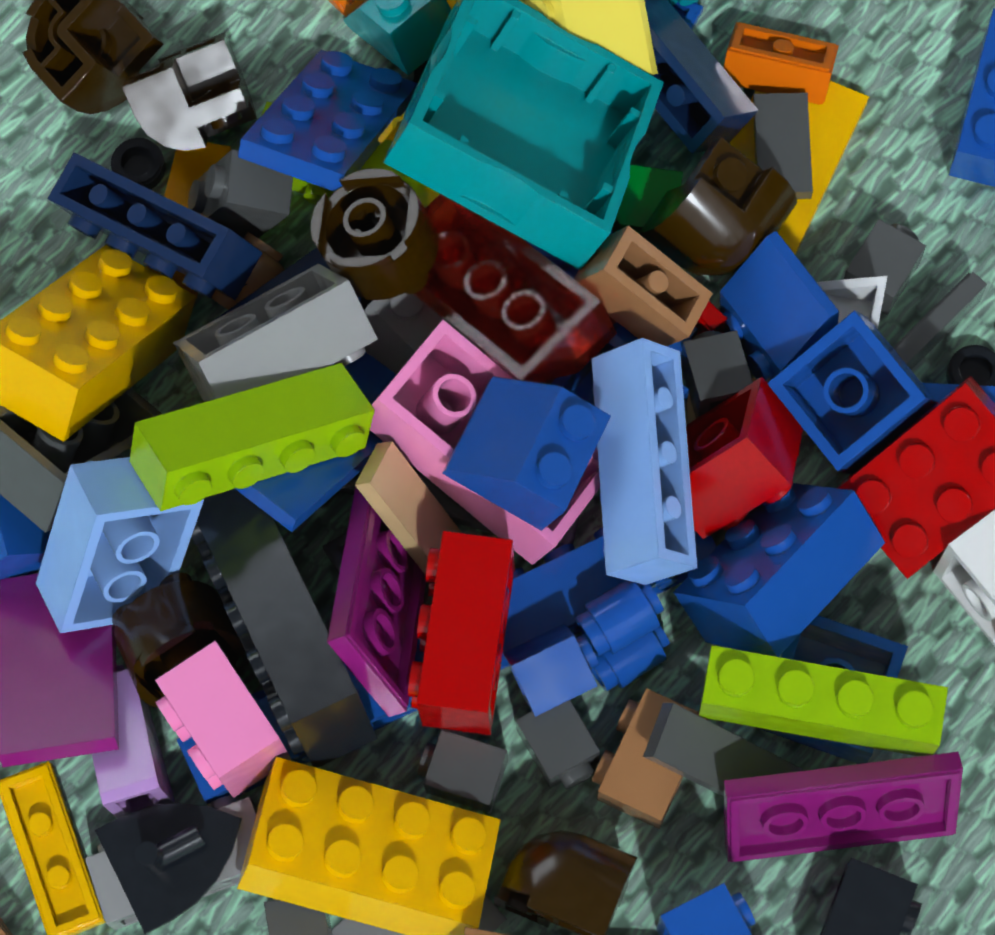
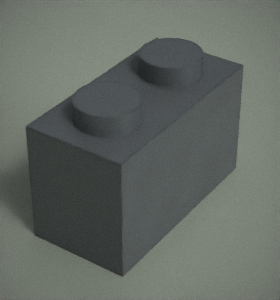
M232 149L216 164L211 165L209 170L199 177L198 180L195 179L193 181L188 196V208L231 229L242 238H244L247 232L259 238L289 216L293 177L238 158L239 151Z

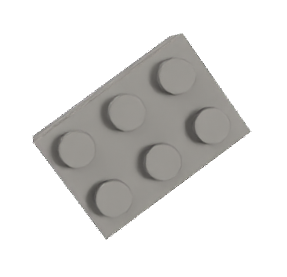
M317 264L173 343L203 401L207 402L333 364H350L362 357L366 352L364 347L378 340L350 281L330 269Z

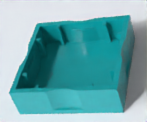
M458 0L444 23L383 163L581 270L611 233L630 179V163L633 152L646 134L664 82L601 46L566 32L542 13L519 0Z

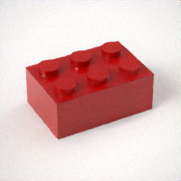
M972 376L957 386L844 479L837 487L839 489L855 491L886 542L881 549L907 579L945 550L949 543L995 510V403Z
M443 531L440 549L430 547L425 580L429 583L428 596L433 597L432 605L421 604L417 626V639H420V652H424L423 662H412L408 685V696L412 697L411 708L418 709L422 726L491 735L515 571L513 540Z

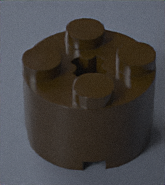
M364 169L353 172L339 180L342 186L329 198L326 193L321 197L314 208L311 219L312 240L330 269L347 278L357 297L363 299L385 300L404 293H417L427 284L428 273L438 254L439 238L437 229L416 192L399 175L385 169Z
M178 572L165 577L159 586L143 593L130 604L121 606L112 616V623L115 628V642L137 693L145 703L156 708L158 706L155 702L165 695L155 680L212 642H217L237 674L239 671L236 663L239 656L244 659L245 649L235 632L218 592L208 584L192 581L187 573Z

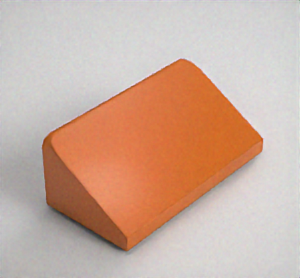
M736 22L727 48L723 68L739 87L766 93H808V102L820 105L826 99L839 45Z

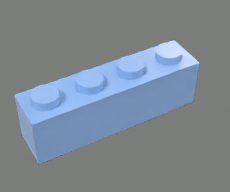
M640 338L593 357L592 373L595 406L611 415L597 444L606 575L647 585L696 569L697 557L680 351L645 338Z

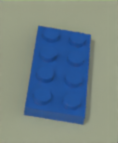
M320 50L244 134L240 141L238 158L335 192L342 186L339 180L361 169L380 145L378 137L394 118L401 116L406 111L418 83L402 78L394 70L387 68L376 69L353 61L345 53Z

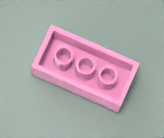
M442 320L371 404L375 411L370 431L383 442L393 441L405 459L497 537L513 540L514 551L533 565L556 547L600 489L597 448L595 449L566 511L542 531L442 474L489 380L492 377L514 379L445 320Z

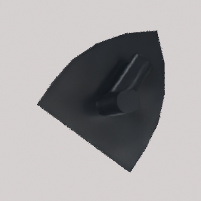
M172 803L145 807L121 816L95 830L145 935L171 922L196 905L216 883L233 853L242 821L241 818L210 806Z

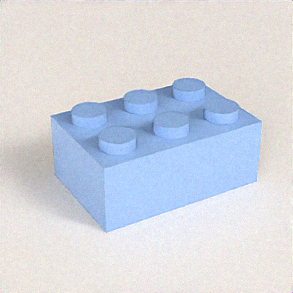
M130 457L71 464L36 580V585L60 634L113 625L112 616L118 608L130 604L143 593L159 586L165 577L178 573L204 499L196 504H183L160 512L129 462Z

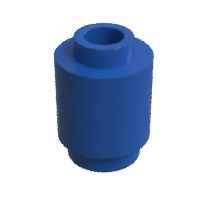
M625 580L584 605L585 611L574 617L581 633L587 637L595 655L599 657L607 651L615 654L660 627L656 615L663 612L664 608L650 584H640L638 586L636 582Z
M660 626L615 654L607 651L597 657L599 665L590 670L606 692L615 686L622 689L667 660L663 648L670 644L669 639Z

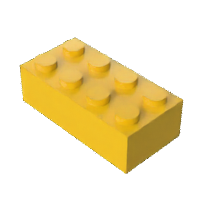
M108 245L103 246L0 320V405L63 442L66 441L177 351L173 342L185 336L196 295L178 286L172 279L159 275L132 260L125 252L113 249Z
M275 757L264 782L237 889L405 935H464L465 927L479 928L501 819Z

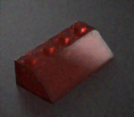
M439 194L425 208L437 229L439 248L436 260L428 273L427 284L417 293H413V295L516 380L540 383L578 373L617 334L602 301L522 238L442 194Z

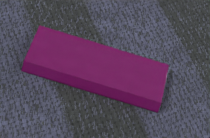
M355 486L327 643L387 716L392 717L407 712L409 677L412 662L415 661L418 642V618L421 604L424 601L426 575Z
M38 574L0 579V762L2 767L119 750L114 625L60 634L36 585Z
M959 752L724 780V836L727 861L738 862L954 835L957 828L963 774Z

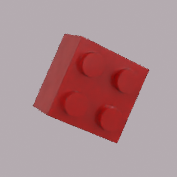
M760 377L686 425L694 530L702 539H705L721 528L728 530L737 526L750 510L765 501L768 504L778 501L792 487L803 428L763 377Z

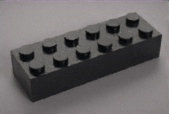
M236 489L204 498L191 537L201 554L206 570L221 597L226 613L237 636L240 638L246 651V656L268 698L267 701L293 754L296 755L305 751L312 766L319 768L376 740V734L358 692L342 660L327 643L328 631L273 518Z

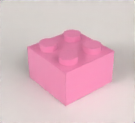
M216 641L155 680L165 695L155 702L182 742L191 737L193 738L196 745L188 749L187 752L213 790L224 785L234 798L266 777L275 757L291 760L279 736Z

